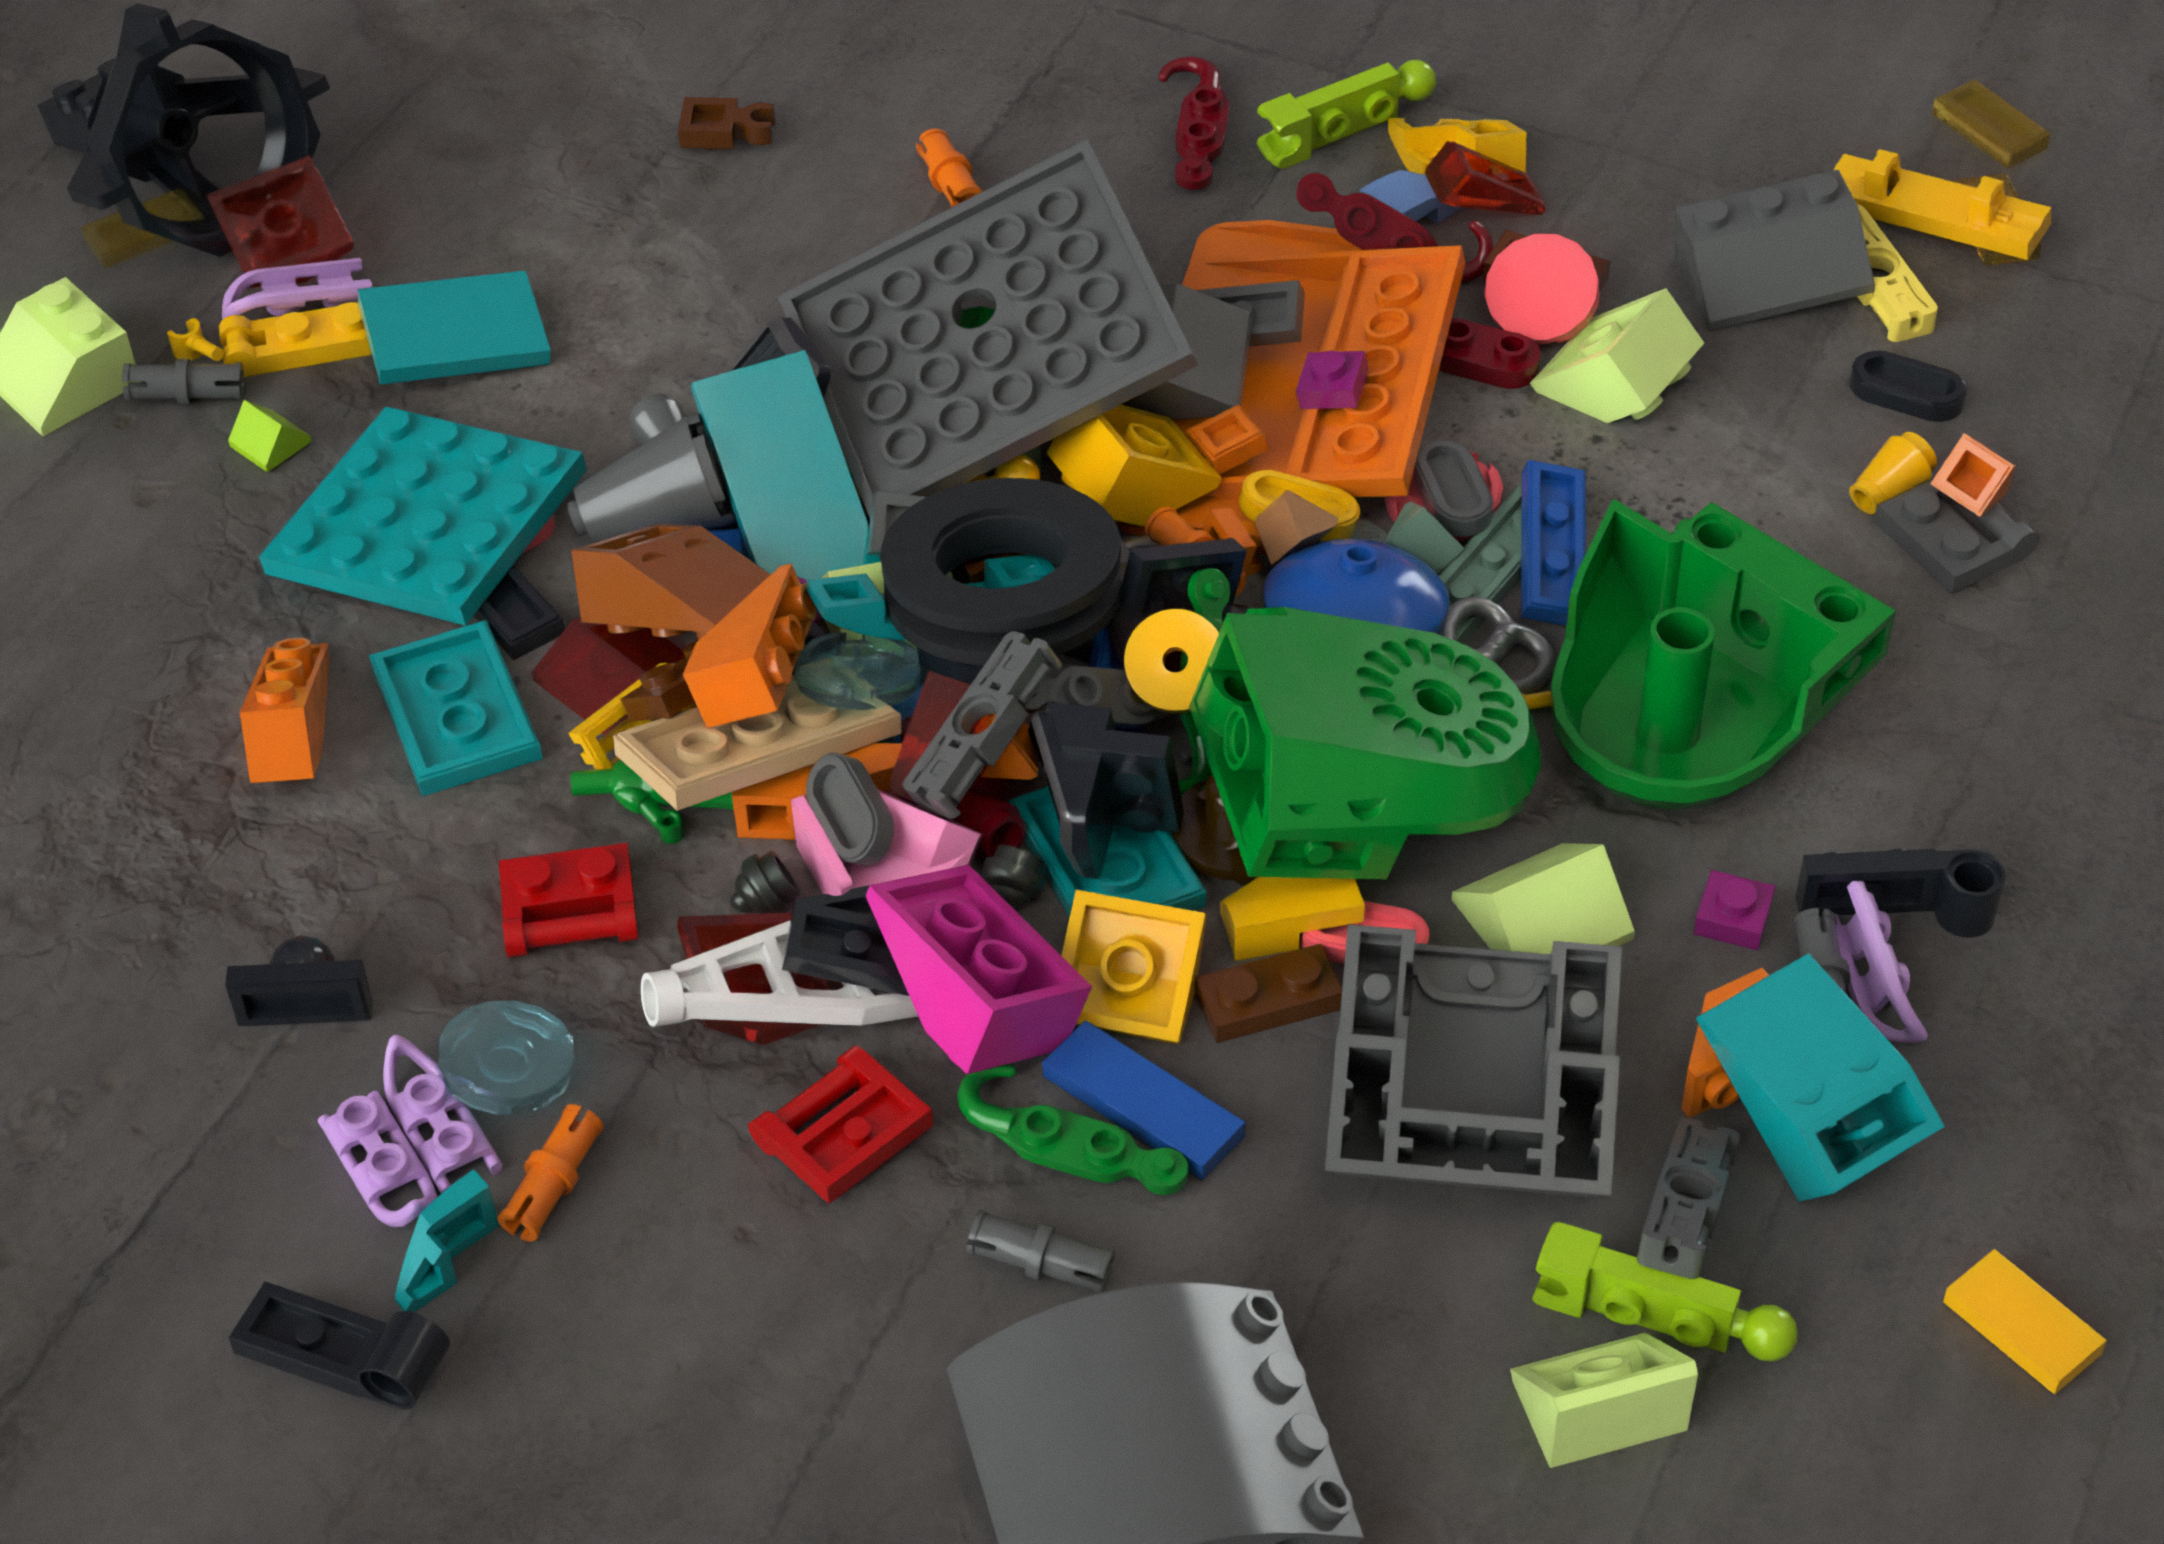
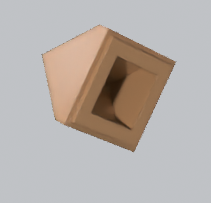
M1286 490L1257 516L1255 525L1272 566L1293 552L1319 541L1337 525L1338 518L1297 494Z

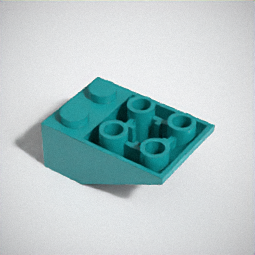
M1809 953L1696 1017L1698 1024L1798 1202L1836 1193L1945 1127L1911 1065Z

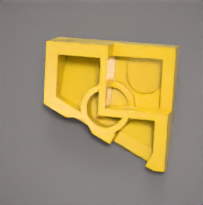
M1405 118L1388 119L1389 136L1409 172L1429 175L1451 182L1526 175L1527 132L1508 120L1483 119L1471 121L1439 119V122L1432 126L1412 127L1405 122Z
M1258 877L1220 901V913L1235 961L1299 949L1300 933L1364 922L1365 904L1356 879Z

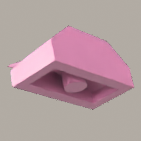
M878 789L893 817L894 835L890 848L886 855L872 866L864 867L846 862L847 872L852 879L854 888L971 865L983 834Z

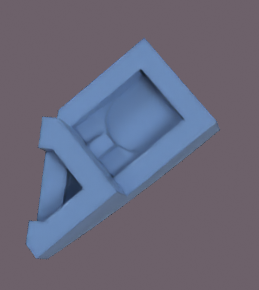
M1398 170L1383 176L1360 189V192L1372 195L1414 221L1426 216L1436 224L1471 203V190L1466 186L1404 170Z

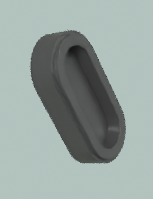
M1436 440L1421 446L1418 451L1413 478L1428 511L1453 536L1468 537L1483 532L1491 523L1493 498L1471 452L1465 446L1450 440Z
M839 753L824 755L816 762L808 776L806 785L807 801L839 858L845 862L864 867L872 866L886 855L892 843L894 835L892 814L861 761Z

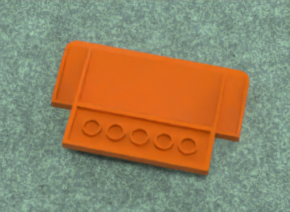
M1275 220L1224 222L1213 225L1203 231L1196 240L1182 285L1193 290L1299 280L1305 291L1301 342L1249 347L1241 408L1265 434L1269 450L1220 474L1222 480L1215 490L1176 510L1177 514L1195 530H1203L1209 511L1214 508L1231 507L1239 519L1252 521L1241 511L1239 498L1245 478L1251 473L1261 470L1279 471L1343 489L1353 497L1407 496L1465 267L1462 245L1362 250L1345 240L1336 228ZM1308 352H1365L1369 370L1357 408L1300 409L1296 389ZM1212 417L1173 420V422L1190 440L1187 430ZM1121 521L1117 524L1118 529L1128 534L1146 535L1145 526L1142 527ZM1256 548L1255 553L1267 555L1265 548Z

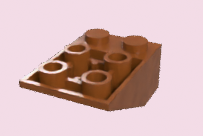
M657 523L571 550L581 622L607 624L608 632L628 633L645 627L651 628L652 636L655 637L676 636L688 631H695L697 639L700 640L771 575L704 527L696 525Z

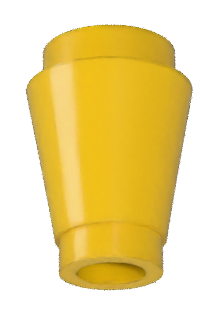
M1904 432L1901 436L1889 437L1856 482L1849 488L1852 501L1861 511L1867 514L1876 513L1878 504L1931 480L1932 471L1937 467L1936 454L1928 442L1916 433Z

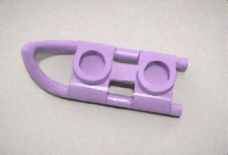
M361 258L252 270L235 279L225 292L222 305V320L228 316L240 315L246 311L266 306L267 312L271 315L281 316L286 313L299 312L300 307H305L306 301L322 300V304L326 308L339 306L344 303H356L358 301V289L372 288V282L370 279L353 281L351 277V272L362 271ZM316 276L318 285L299 287L296 284V278ZM255 283H261V292L237 300L247 287Z
M1853 881L1847 886L1856 911L1855 915L1847 925H1841L1838 915L1835 914L1840 955L1848 962L1851 979L1847 988L1851 1000L1888 1040L1902 1043L1923 1042L1927 1040L1928 1034L1906 996L1910 985L1909 970L1904 963L1897 961L1893 947L1887 943L1891 933L1890 918L1886 912L1879 911L1874 895L1867 892L1865 883L1863 881ZM1865 956L1869 965V971L1865 976H1859L1854 961H1859ZM1890 1001L1906 1027L1903 1030L1892 1028L1876 1018L1874 1013L1882 1010Z
M393 1035L389 1039L384 1060L383 1084L385 1096L391 1111L439 1192L443 1193L451 1186L446 1173L480 1157L492 1176L500 1173L503 1164L451 1078L430 1056L409 1040L399 1035ZM401 1055H405L427 1074L413 1077L407 1082L404 1091L398 1093L396 1084L397 1060ZM453 1110L459 1121H450L446 1112ZM425 1122H429L434 1130L432 1138L427 1141L423 1139L418 1130V1126Z
M372 1091L368 1096L350 1097L340 1104L336 1114L332 1116L324 1114L318 1118L319 1125L368 1208L383 1224L396 1228L404 1227L420 1216V1213L437 1198L430 1175L378 1091ZM386 1132L392 1143H383L379 1135ZM361 1144L366 1150L367 1156L365 1161L358 1164L351 1152V1148ZM414 1179L424 1196L421 1199L411 1200L397 1211L385 1208L379 1196Z

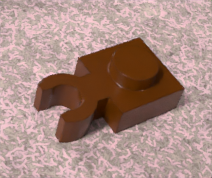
M684 97L678 127L680 148H701L705 150L733 149L735 139H745L754 145L771 144V126H775L774 105L759 102L748 105L745 108H739L738 98Z

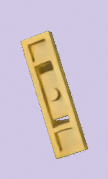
M1882 149L1876 152L1877 155L1873 161L1843 154L1834 170L1840 171L1857 205L1863 206L1875 220L2028 260L2051 225V207L2006 196L2004 181L1983 176L1977 188L1902 169L1899 154ZM1887 190H1892L1889 196H1887Z

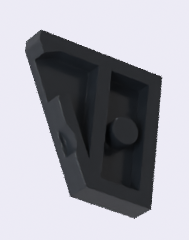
M869 885L852 888L847 893L839 896L821 894L796 899L790 920L782 970L909 996L867 901L866 893Z

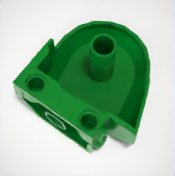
M1612 499L1582 560L1570 591L1565 639L1554 668L1551 685L1550 704L1554 733L1573 761L1595 781L1616 796L1644 806L1665 810L1707 806L1762 777L1887 655L1896 610L1713 502H1710L1693 518L1681 520L1672 533L1619 501Z
M1289 607L1248 609L1246 614L1227 613L1189 705L1248 877L1387 879L1408 834L1459 835L1497 827L1522 810L1541 768L1540 739L1528 705L1517 685L1492 660L1465 644L1433 632Z

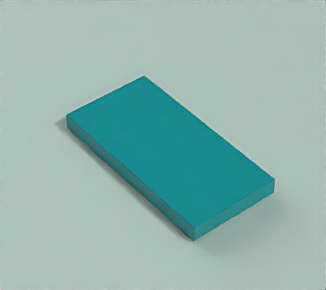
M806 350L692 382L691 392L747 551L753 563L769 574H772L782 565L792 563L797 577L814 580L821 579L828 571L881 562L880 556L867 555L869 525Z

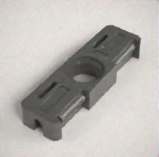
M1016 631L1009 632L1004 636L903 782V788L921 809L950 819L956 818L961 814L957 806L986 764L995 765L1028 717L1025 707L1053 667L1061 669L1062 667L1061 660L1045 640L1034 638L1030 642L1025 634ZM989 714H996L993 723L987 729L978 734H970L973 725L979 719Z
M1681 1118L1677 1123L1642 1230L1637 1262L1648 1268L1689 1279H1696L1701 1275L1707 1246H1705L1707 1238L1712 1239L1730 1172L1728 1167L1729 1164L1734 1165L1740 1134L1733 1129L1717 1126L1716 1131L1703 1128V1121ZM1679 1193L1692 1195L1700 1199L1687 1198L1679 1195Z

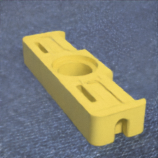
M1857 205L1870 266L1890 274L1884 277L1873 276L1874 292L1857 297L1864 306L1870 305L1888 329L1887 339L1892 342H1900L1933 333L1938 310L1937 304L1863 206Z

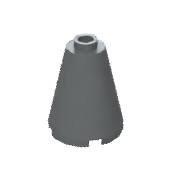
M699 412L687 415L574 487L576 500L567 502L572 523L579 536L588 533L592 541L596 543L657 523L702 526L706 530L726 529L738 525L735 514H727L725 504L730 503V499L709 440H705L704 436L700 435L696 428L703 425Z

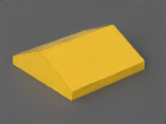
M1076 890L1061 956L1092 986L1076 1026H1080L1086 1020L1102 1031L1180 1045L1195 994V977L1199 974L1207 918L1206 913Z

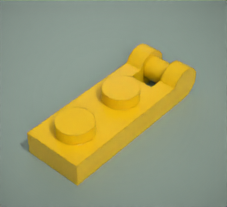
M358 302L344 303L339 306L299 313L291 312L281 316L252 321L245 316L231 315L224 318L219 324L220 342L224 347L223 364L241 362L244 369L243 377L372 355Z

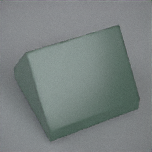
M1411 501L1404 504L1384 541L1386 544L1396 546L1417 556L1437 574L1465 549L1425 507Z

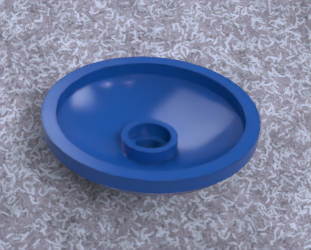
M1364 539L1322 541L1293 552L1273 567L1265 580L1263 590V608L1289 607L1436 634L1442 628L1449 604L1445 584L1425 562L1410 552L1396 546Z

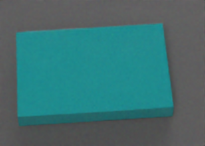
M526 270L358 289V306L380 385L550 364V346Z
M487 620L368 655L372 672L422 797L543 759L539 740Z
M1048 786L1008 800V803L1013 804L1018 809L1020 817L1025 823L1026 834L1024 842L1031 854L1046 863L1043 874L1069 918L1076 890L1191 911L1206 907V890L1170 832L1155 831L1152 833H1142L1134 831L1129 827L1114 826L1100 878H1084L1073 869L1060 843V825Z

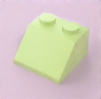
M66 277L53 284L44 286L34 294L16 302L0 333V396L42 436L51 433L123 393V387L128 386L129 383L122 382L124 363L136 365L127 332Z
M1664 288L1592 317L1589 324L1561 348L1530 384L1537 393L1605 423H1610L1629 415L1634 420H1637L1654 411L1663 401V398L1660 396L1662 391L1667 386L1680 380L1690 371L1691 365L1689 360L1703 346L1704 342L1667 288Z

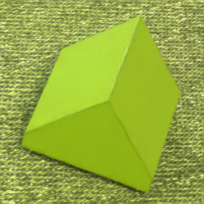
M244 400L228 442L231 448L268 473L310 444L312 440L309 434L275 411Z

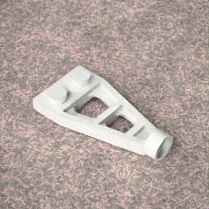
M790 921L672 964L669 970L644 973L641 980L643 1011L649 1025L652 1027L681 1023L690 1019L862 1026L918 1017V1014L910 996L843 982L844 987L839 990H809L796 986L790 972L782 970ZM751 964H761L773 993H730L723 973ZM686 987L689 992L683 993V988Z

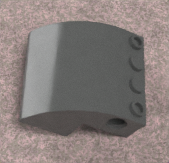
M1348 924L1339 1032L1336 1034L1325 1174L1610 1199L1612 1193L1620 1056H1616L1622 946L1553 941L1551 954L1418 944L1415 943L1416 930Z
M1190 1282L1147 1284L1106 1291L1063 1303L1022 1319L980 1341L956 1357L947 1368L999 1544H1359L1364 1539L1353 1509L1352 1496L1344 1485L1329 1444L1328 1432L1319 1418L1306 1383L1304 1368L1297 1359L1283 1321L1282 1309L1276 1302L1272 1291Z

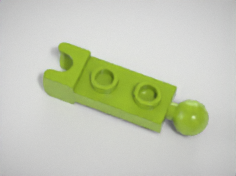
M1420 59L1408 60L1398 70L1387 62L1299 96L1296 99L1288 93L1264 102L1258 107L1257 113L1271 123L1273 130L1260 136L1256 142L1264 157L1280 169H1285L1311 158V150L1388 121L1389 118L1398 117L1399 98H1404L1410 102L1425 100L1434 91L1436 74L1429 63Z
M1562 1222L1553 1223L1549 1229L1536 1265V1271L1541 1274L1532 1300L1537 1305L1577 1318L1582 1317L1586 1308L1604 1314L1608 1319L1619 1324H1636L1673 1336L1676 1340L1688 1346L1708 1347L1726 1353L1731 1336L1741 1339L1747 1352L1761 1361L1775 1362L1788 1356L1797 1343L1798 1330L1795 1320L1788 1311L1777 1305L1763 1304L1752 1308L1750 1311H1745L1738 1308L1741 1290L1701 1277L1689 1279L1642 1266L1637 1262V1257L1602 1247V1235Z

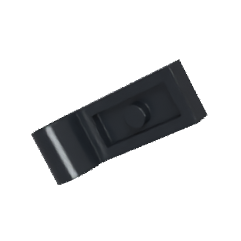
M1893 849L1877 852H1828L1824 854L1803 855L1796 902L1799 913L1807 909L1818 908L1819 916H1822L1824 909H1828L1838 916L1855 915L1856 911L1847 886L1853 881H1863L1867 892L1874 895L1879 911L1886 913L1934 911L1938 923L1947 932L1959 937L1973 938L1987 933L1992 928L2006 874L1999 860L1979 850Z
M266 1281L229 1336L234 1354L356 1397H364L402 1410L411 1409L415 1406L450 1347V1341L446 1333L434 1322L417 1313L397 1311L392 1315L389 1322L385 1323Z

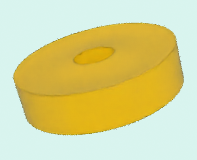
M1183 609L1163 610L1143 620L1131 634L1124 655L1125 672L1136 694L1146 704L1162 712L1172 714L1191 712L1189 705L1219 632L1201 615ZM1173 651H1182L1188 656V663L1180 672H1170L1165 668V658Z

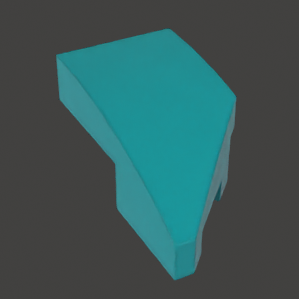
M474 1169L448 1187L420 1213L404 1258L394 1297L396 1304L402 1311L414 1313L457 1284L452 1258L499 1227L490 1186Z

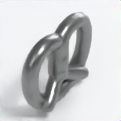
M1466 597L1448 608L1445 621L1438 635L1456 641V631L1460 623L1468 616L1477 615L1489 620L1494 625L1495 630L1479 649H1474L1475 651L1492 660L1497 665L1515 643L1521 644L1533 652L1536 657L1534 669L1525 677L1513 680L1521 694L1535 693L1550 679L1554 671L1555 656L1548 641L1529 627L1515 623L1500 605L1482 597Z

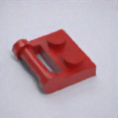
M628 843L498 860L503 912L502 927L507 958L527 956L528 949L615 936H618L619 942L639 940Z
M856 1045L837 1058L838 1066L775 1113L766 1110L748 1123L749 1132L760 1149L767 1155L778 1157L828 1204L832 1203L933 1126L932 1109L865 1050ZM852 1088L858 1090L799 1135L794 1132Z

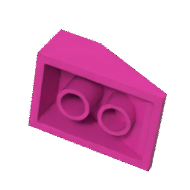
M970 865L869 885L866 893L867 901L925 1032L943 1049L950 1060L967 1075L1052 1053L1073 1032L1092 986Z

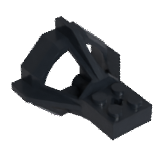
M137 3L125 9L117 58L101 64L97 68L99 74L83 82L82 80H73L56 87L52 91V98L37 105L54 144L85 153L67 187L72 201L98 210L107 209L115 204L124 224L222 257L293 218L321 136L307 101L328 91L330 86L324 74L294 68L288 54L214 24L194 19L175 27L170 14L166 10ZM196 44L225 54L236 62L247 75L185 79L183 74L160 66L158 63L175 51L188 45ZM264 112L266 127L265 144L260 164L245 191L233 201L198 172L192 163L189 152L197 139L199 122L206 116ZM129 177L146 183L152 180L196 217L197 220H168L149 213L138 199Z

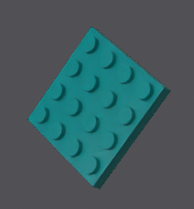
M385 407L260 554L259 559L266 575L466 626L587 471L584 456L580 451Z

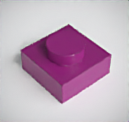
M1308 352L1296 389L1300 409L1357 408L1369 370L1365 352Z
M1711 870L1696 916L1693 935L1758 951L1773 903L1776 885Z

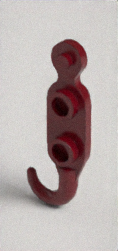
M1187 56L1169 61L1162 67L1158 78L1161 82H1166L1170 76L1179 72H1191L1201 78L1200 83L1182 102L1175 136L1176 151L1184 158L1175 167V180L1179 186L1185 189L1199 190L1207 187L1213 180V167L1210 163L1224 149L1230 116V104L1221 86L1222 81L1219 69L1209 60L1201 57Z
M1318 172L1309 173L1298 182L1296 198L1299 204L1310 212L1325 211L1330 213L1334 218V225L1338 233L1345 240L1362 250L1438 247V244L1421 224L1372 195L1363 192L1341 195L1335 190L1331 179ZM1471 221L1469 229L1477 237L1479 250L1474 259L1465 263L1461 283L1471 282L1482 276L1484 262L1493 249V240L1489 232L1477 221Z

